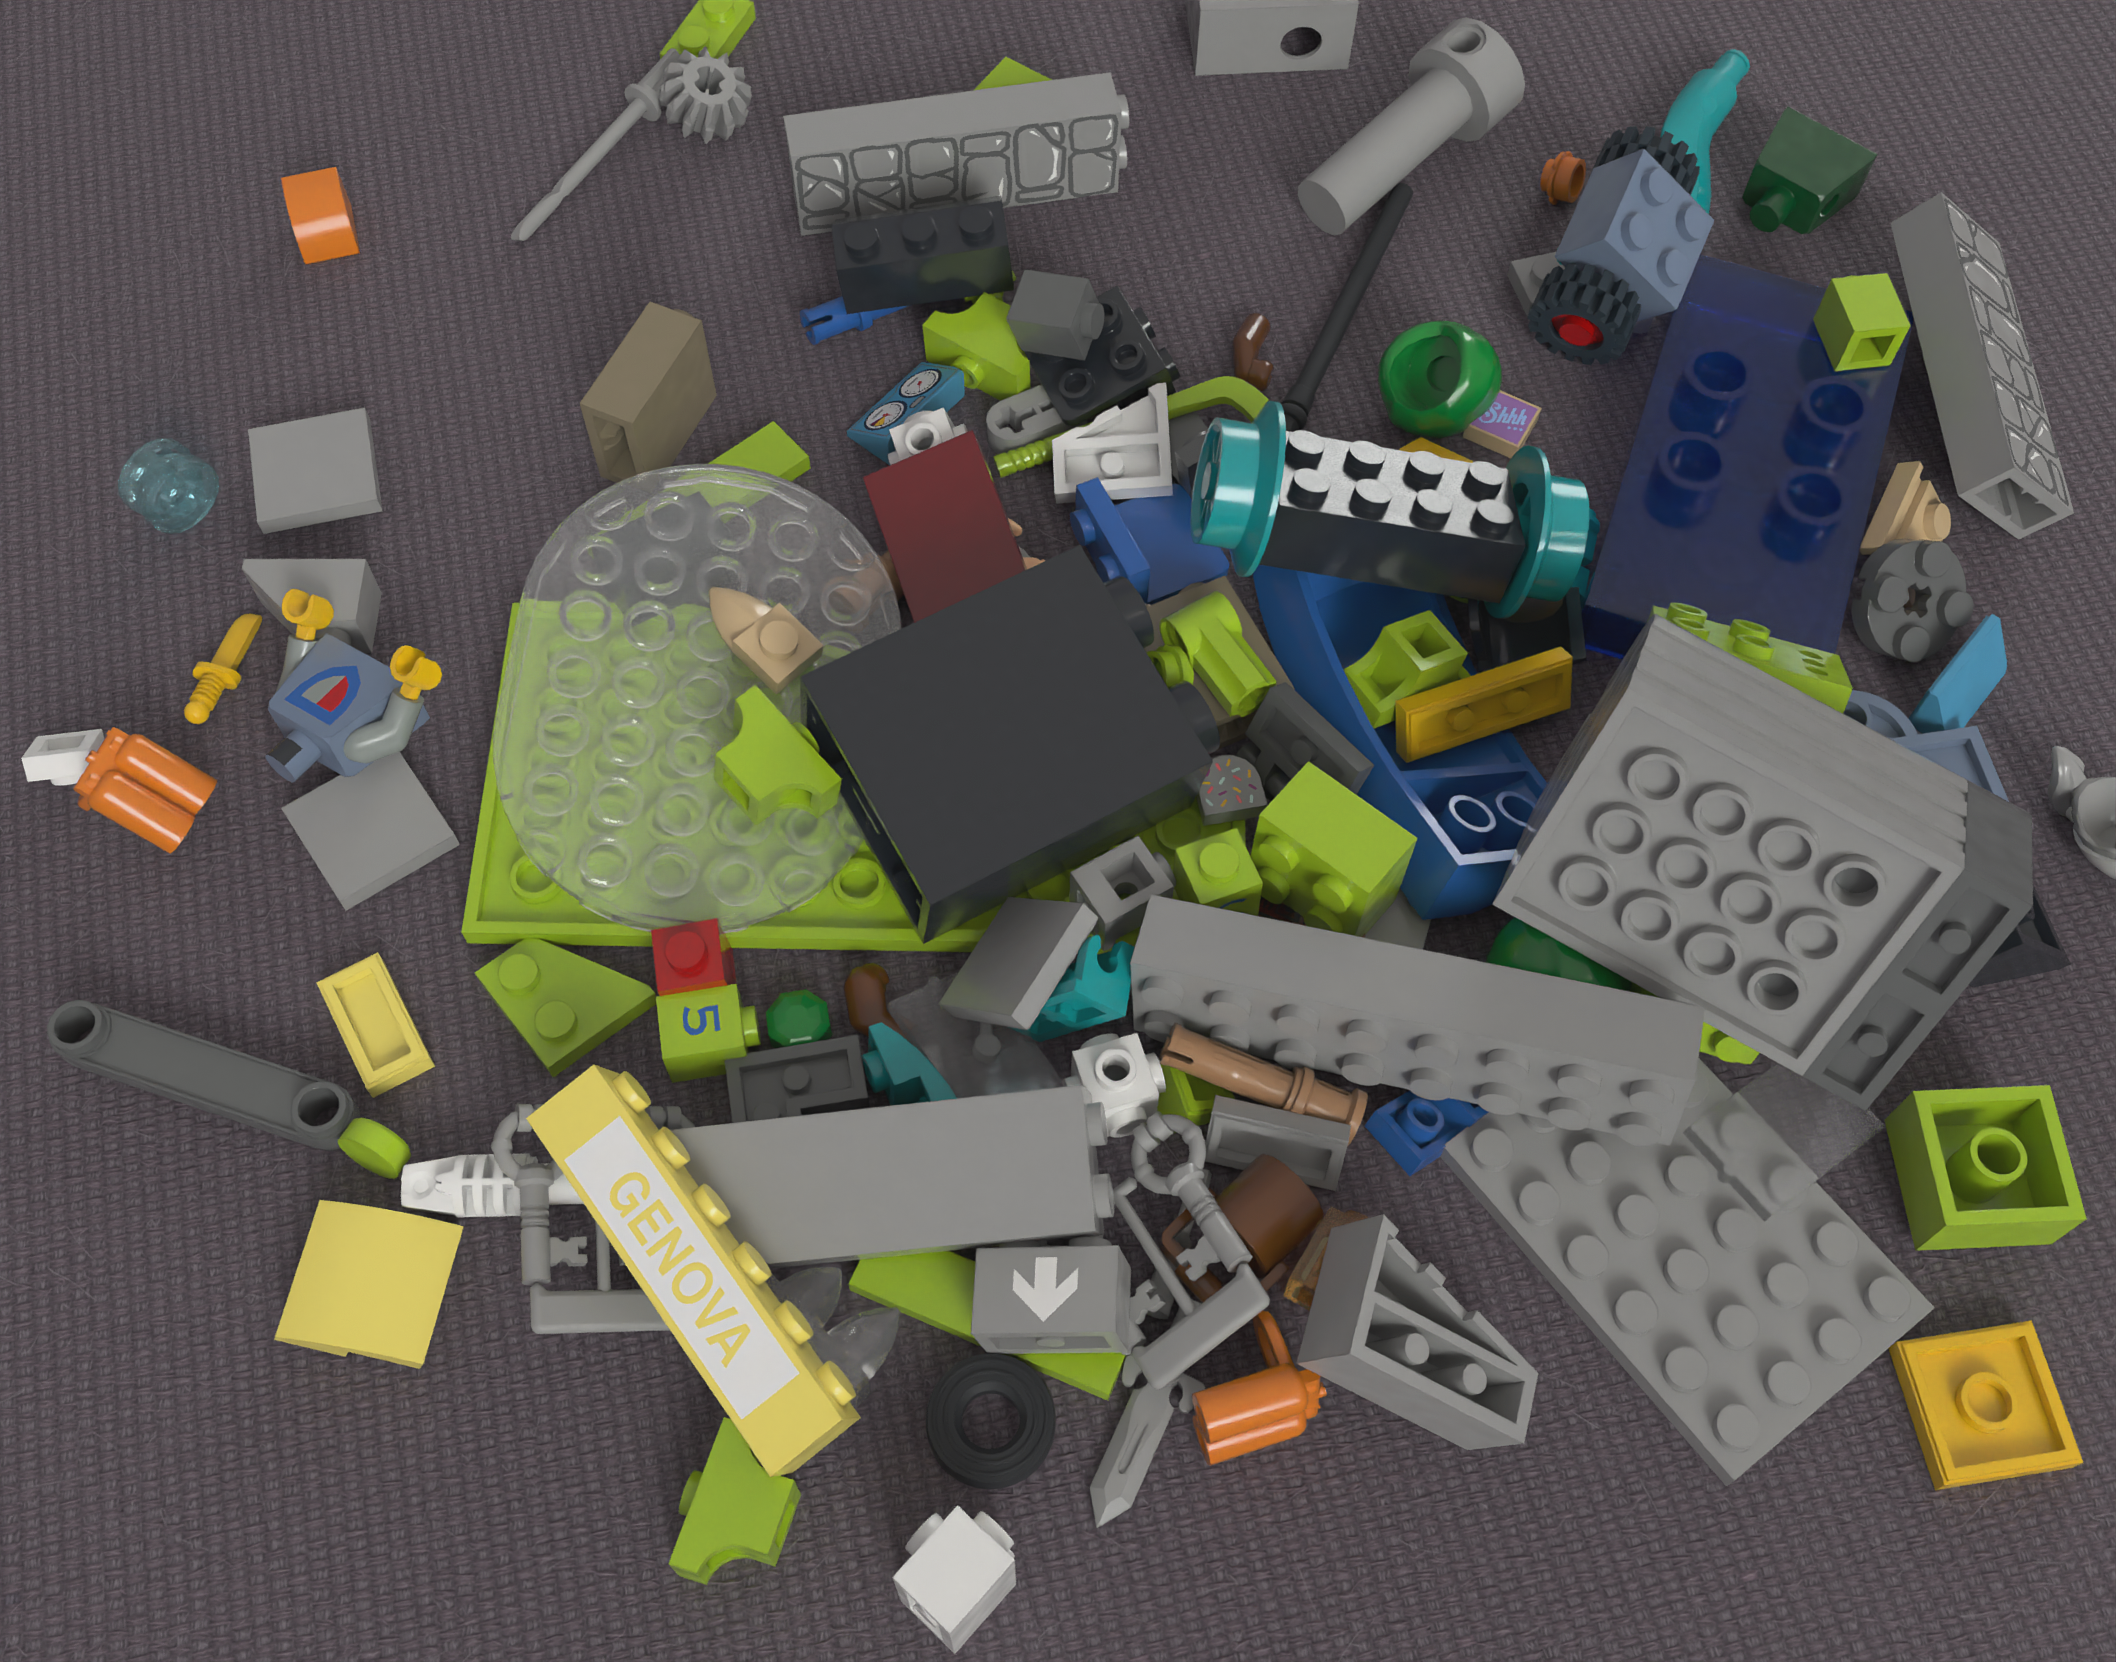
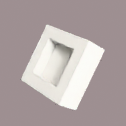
M102 729L37 736L21 758L27 781L50 779L54 785L77 783L89 764L85 761V758L91 750L97 752L104 741Z

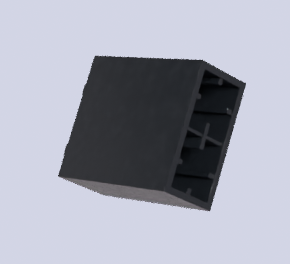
M1080 545L800 676L801 724L815 738L819 746L818 754L842 779L839 796L923 944L1003 904L1008 897H1016L1192 806L1213 763L1209 754L1219 748L1220 737L1218 727L1201 693L1190 682L1185 680L1167 687L1144 650L1154 641V629L1147 607L1136 588L1123 576L1114 577L1103 583Z

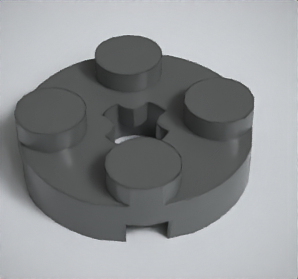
M1895 539L1879 547L1864 563L1858 578L1866 579L1862 588L1861 599L1853 598L1851 611L1856 632L1868 649L1893 659L1918 662L1935 654L1946 645L1955 633L1956 628L1964 626L1970 620L1974 604L1972 597L1966 592V579L1962 566L1948 544L1942 541L1925 539ZM1911 587L1915 590V601L1910 610L1904 611L1903 606L1909 600L1908 589Z

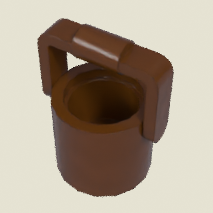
M1259 1155L1218 1195L1210 1187L1208 1188L1217 1205L1221 1208L1252 1255L1248 1265L1256 1277L1264 1278L1260 1283L1266 1292L1289 1271L1290 1267L1283 1260L1324 1219L1320 1203L1309 1187L1289 1167L1270 1155ZM1186 1209L1164 1230L1159 1246L1162 1253L1176 1267L1175 1275L1203 1303L1219 1291L1223 1283L1208 1267H1206L1207 1272L1194 1282L1185 1273L1192 1266L1189 1264L1184 1267L1177 1261L1176 1257L1185 1249L1174 1238L1194 1220L1191 1213Z

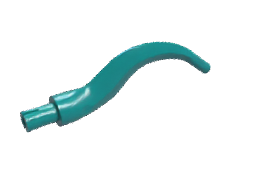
M1736 49L1726 51L1724 55L1719 57L1711 69H1703L1693 75L1668 110L1661 129V137L1667 131L1674 135L1671 143L1676 145L1680 141H1684L1689 146L1686 154L1695 153L1698 159L1695 166L1700 167V172L1691 197L1708 214L1711 203L1709 152L1711 139L1722 121L1734 107L1737 99L1736 86L1750 68L1747 56Z

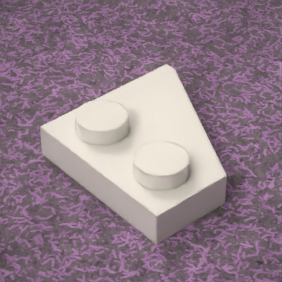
M1157 383L1148 388V396L1120 410L1116 405L1096 416L1090 425L1075 427L1052 440L1056 504L1076 502V485L1097 477L1111 500L1173 496L1166 383Z

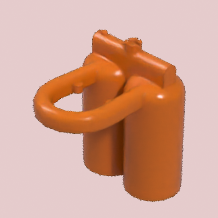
M112 727L111 730L107 731V736L97 752L91 750L85 758V761L89 764L73 788L75 792L80 794L78 806L86 812L92 808L94 811L170 854L179 846L195 820V815L210 797L217 784V779L143 735H128L120 729Z
M1263 1310L1253 1318L1256 1338L1267 1369L1192 1393L1196 1413L1193 1416L1194 1429L1202 1454L1209 1466L1301 1435L1306 1429L1307 1419L1315 1417L1318 1414V1409L1321 1408L1319 1398L1327 1395L1326 1389L1323 1387L1324 1384L1320 1382V1375L1308 1369L1299 1371L1295 1367L1280 1329L1268 1311Z

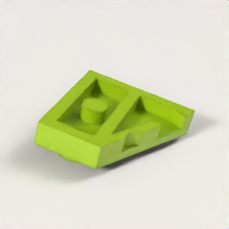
M524 938L475 972L480 984L552 1077H555L657 1004L655 992L649 985L539 938Z

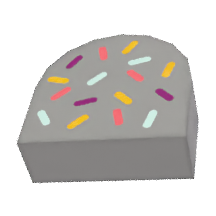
M1221 755L1212 758L1213 763L1196 795L1203 826L1259 817V814L1267 807V801L1260 776L1255 767L1246 759L1235 755Z

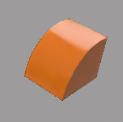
M337 167L281 178L290 221L305 264L360 253L352 206Z

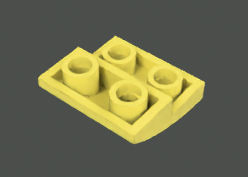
M319 1200L274 1340L346 1357L348 1352L420 1369L425 1361L464 1226L383 1208Z

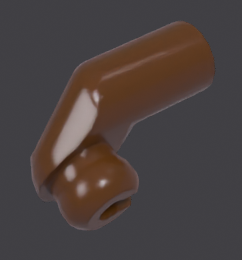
M1253 313L1245 318L1232 341L1234 377L1246 381L1259 391H1264L1269 387L1272 379L1271 372L1274 370V366L1268 360L1258 359L1259 349L1269 334L1270 323L1265 316Z
M866 963L861 967L852 969L844 983V995L849 1022L852 1027L869 1038V1026L882 1022L912 1044L917 1028L887 1011L885 985L890 980L886 970L876 963Z

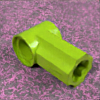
M1213 591L1160 620L1159 630L1164 644L1181 647L1194 670L1230 717L1234 715L1244 717L1259 709L1269 689L1276 686V679L1242 637V627L1237 613L1222 593Z

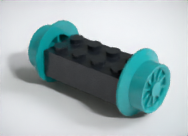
M1270 400L1264 404L1252 423L1218 417L1211 422L1198 460L1192 494L1190 527L1192 540L1195 544L1229 549L1235 572L1241 577H1249L1254 573L1258 565H1265L1484 601L1486 610L1492 617L1506 619L1519 609L1525 598L1557 602L1566 595L1577 576L1585 552L1590 510L1588 493L1582 481L1551 475L1547 457L1539 447L1528 445L1520 448L1505 468H1499L1484 461L1470 463L1441 458L1426 451L1412 453L1379 447L1368 441L1349 442L1325 438L1304 430L1286 431L1285 415L1281 403Z

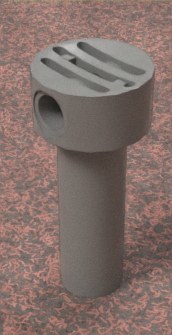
M1465 17L1453 20L1415 54L1409 66L1408 76L1411 86L1307 176L1298 186L1300 204L1306 215L1317 227L1332 235L1342 234L1450 137L1466 142L1481 139L1523 100L1525 81L1522 67L1513 49L1497 31L1482 21Z

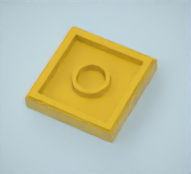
M2032 1320L1897 1341L1888 1348L1935 1490L2068 1469L2083 1463Z

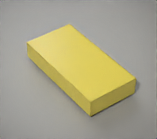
M378 952L316 982L363 1083L373 1098L435 1067L386 964Z

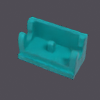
M1100 936L1088 937L1078 951L1077 961L1070 964L1031 1027L1027 1030L1013 1027L1008 1028L1037 1042H1042L1126 1016L1131 987L1130 962L1135 947L1121 941L1114 944L1111 951L1097 955L1101 948Z

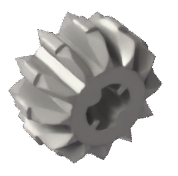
M705 46L699 51L697 58L684 49L682 54L679 55L677 63L670 62L669 66L665 68L663 75L664 84L661 85L659 93L660 104L667 107L665 114L667 124L683 123L682 132L684 138L694 131L701 134L705 145L712 140L714 133L727 141L729 136L733 134L734 127L741 128V125L745 123L748 115L747 107L752 97L751 86L744 83V67H728L729 59L727 53L718 59L712 58Z

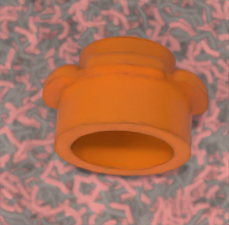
M1570 151L1560 152L1556 159H1549L1546 162L1541 175L1540 187L1542 191L1547 192L1549 202L1552 205H1556L1558 200L1569 203L1576 201L1585 180V160L1575 158Z

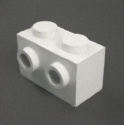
M957 1505L945 1520L937 1513L933 1514L921 1525L907 1543L905 1549L912 1556L892 1577L900 1600L954 1654L1016 1585L1015 1559H1013L1015 1556L1010 1550L1014 1545L1013 1540L983 1511H980L972 1519Z

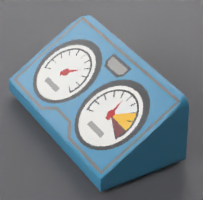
M921 362L847 430V436L890 465L888 454L896 451L889 429L903 424L909 416L917 412L936 411L943 407L948 412L965 396L964 372L952 366Z

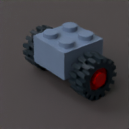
M1629 126L1625 133L1619 129L1613 132L1611 138H1607L1604 142L1586 187L1554 256L1565 266V269L1563 270L1560 266L1552 269L1550 274L1547 273L1528 314L1527 319L1530 320L1528 324L1530 332H1537L1534 338L1539 344L1549 342L1547 350L1551 353L1556 354L1561 350L1566 353L1564 359L1572 362L1575 356L1581 357L1582 364L1592 365L1595 358L1600 365L1607 364L1610 358L1617 360L1621 357L1637 322L1678 309L1714 219L1691 197L1700 172V167L1695 166L1698 161L1695 153L1686 154L1689 146L1684 141H1680L1676 145L1671 143L1674 135L1667 131L1664 132L1662 137L1654 135V127L1646 126L1643 133L1639 134L1637 126Z

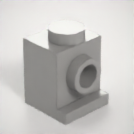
M1136 836L1071 871L1069 901L1084 903L1099 917L1091 934L1093 936H1100L1101 948L1103 951H1106L1114 946L1115 940L1142 925L1150 895L1172 899L1176 880L1166 859L1159 852L1151 854L1140 837ZM1123 893L1131 894V896L1122 901L1118 895Z

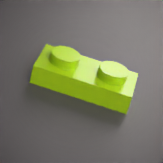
M699 0L659 53L660 59L672 48L676 49L680 55L685 49L698 58L699 51L705 46L712 58L718 59L725 53L729 57L756 19L754 2L749 0Z

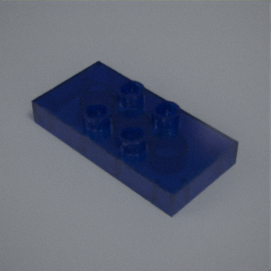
M1700 254L1678 309L1669 312L1589 577L1585 598L1581 606L1585 649L1623 660L1647 623L1652 606L1668 609L1670 603L1675 602L1691 605L1705 611L1708 614L1706 620L1728 626H1731L1734 619L1751 621L1768 628L1771 631L1769 637L1833 654L1836 653L1914 320L1911 311L1904 310L1911 326L1890 366L1834 371L1813 321L1827 288Z

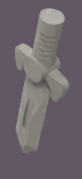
M1192 1300L1196 1308L1201 1305V1303ZM1179 1307L1171 1327L1186 1316L1181 1307ZM1128 1354L1123 1366L1122 1383L1124 1386L1131 1387L1142 1371L1133 1355ZM1182 1373L1162 1389H1154L1148 1382L1142 1389L1133 1390L1090 1485L1096 1528L1132 1507L1175 1409L1169 1402L1172 1388L1177 1385L1181 1388L1182 1399L1178 1404V1408L1183 1414H1188L1194 1408L1192 1393L1205 1389L1202 1382Z

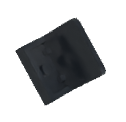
M1118 286L1097 296L1099 304H1102L1104 308V324L1100 336L1097 339H1092L1085 360L1023 351L1060 418L1068 426H1075L1144 387L1148 392V388L1157 383H1166L1167 396L1176 393L1172 382L1181 377L1173 359L1165 347L1156 351L1150 341L1156 337V334L1141 307L1132 311Z

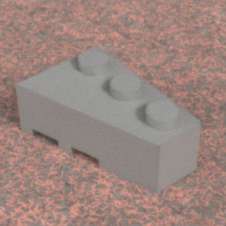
M1384 1214L1331 1228L1297 1364L1466 1450L1524 1444L1538 1372L1477 1310L1467 1312L1442 1286L1446 1279L1431 1262L1421 1264L1395 1238L1399 1229Z

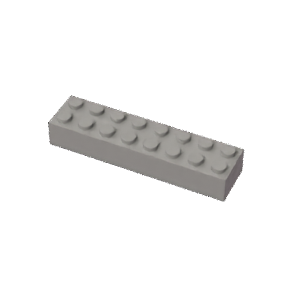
M1150 895L1130 962L1134 1030L1145 1032L1149 1037L1157 1041L1165 1042L1167 1037L1171 1038L1169 1033L1176 1022L1181 1024L1183 1028L1249 1055L1274 1060L1290 1070H1293L1294 1067L1302 1068L1305 1066L1310 1069L1343 1075L1347 1080L1359 1085L1373 1086L1381 1083L1409 1089L1415 1095L1428 1100L1451 1098L1478 1104L1481 1108L1493 1114L1512 1115L1520 1113L1548 1119L1553 1125L1567 1130L1590 1128L1613 1133L1632 1144L1653 1145L1659 1143L1670 1146L1696 1081L1705 1007L1156 895Z

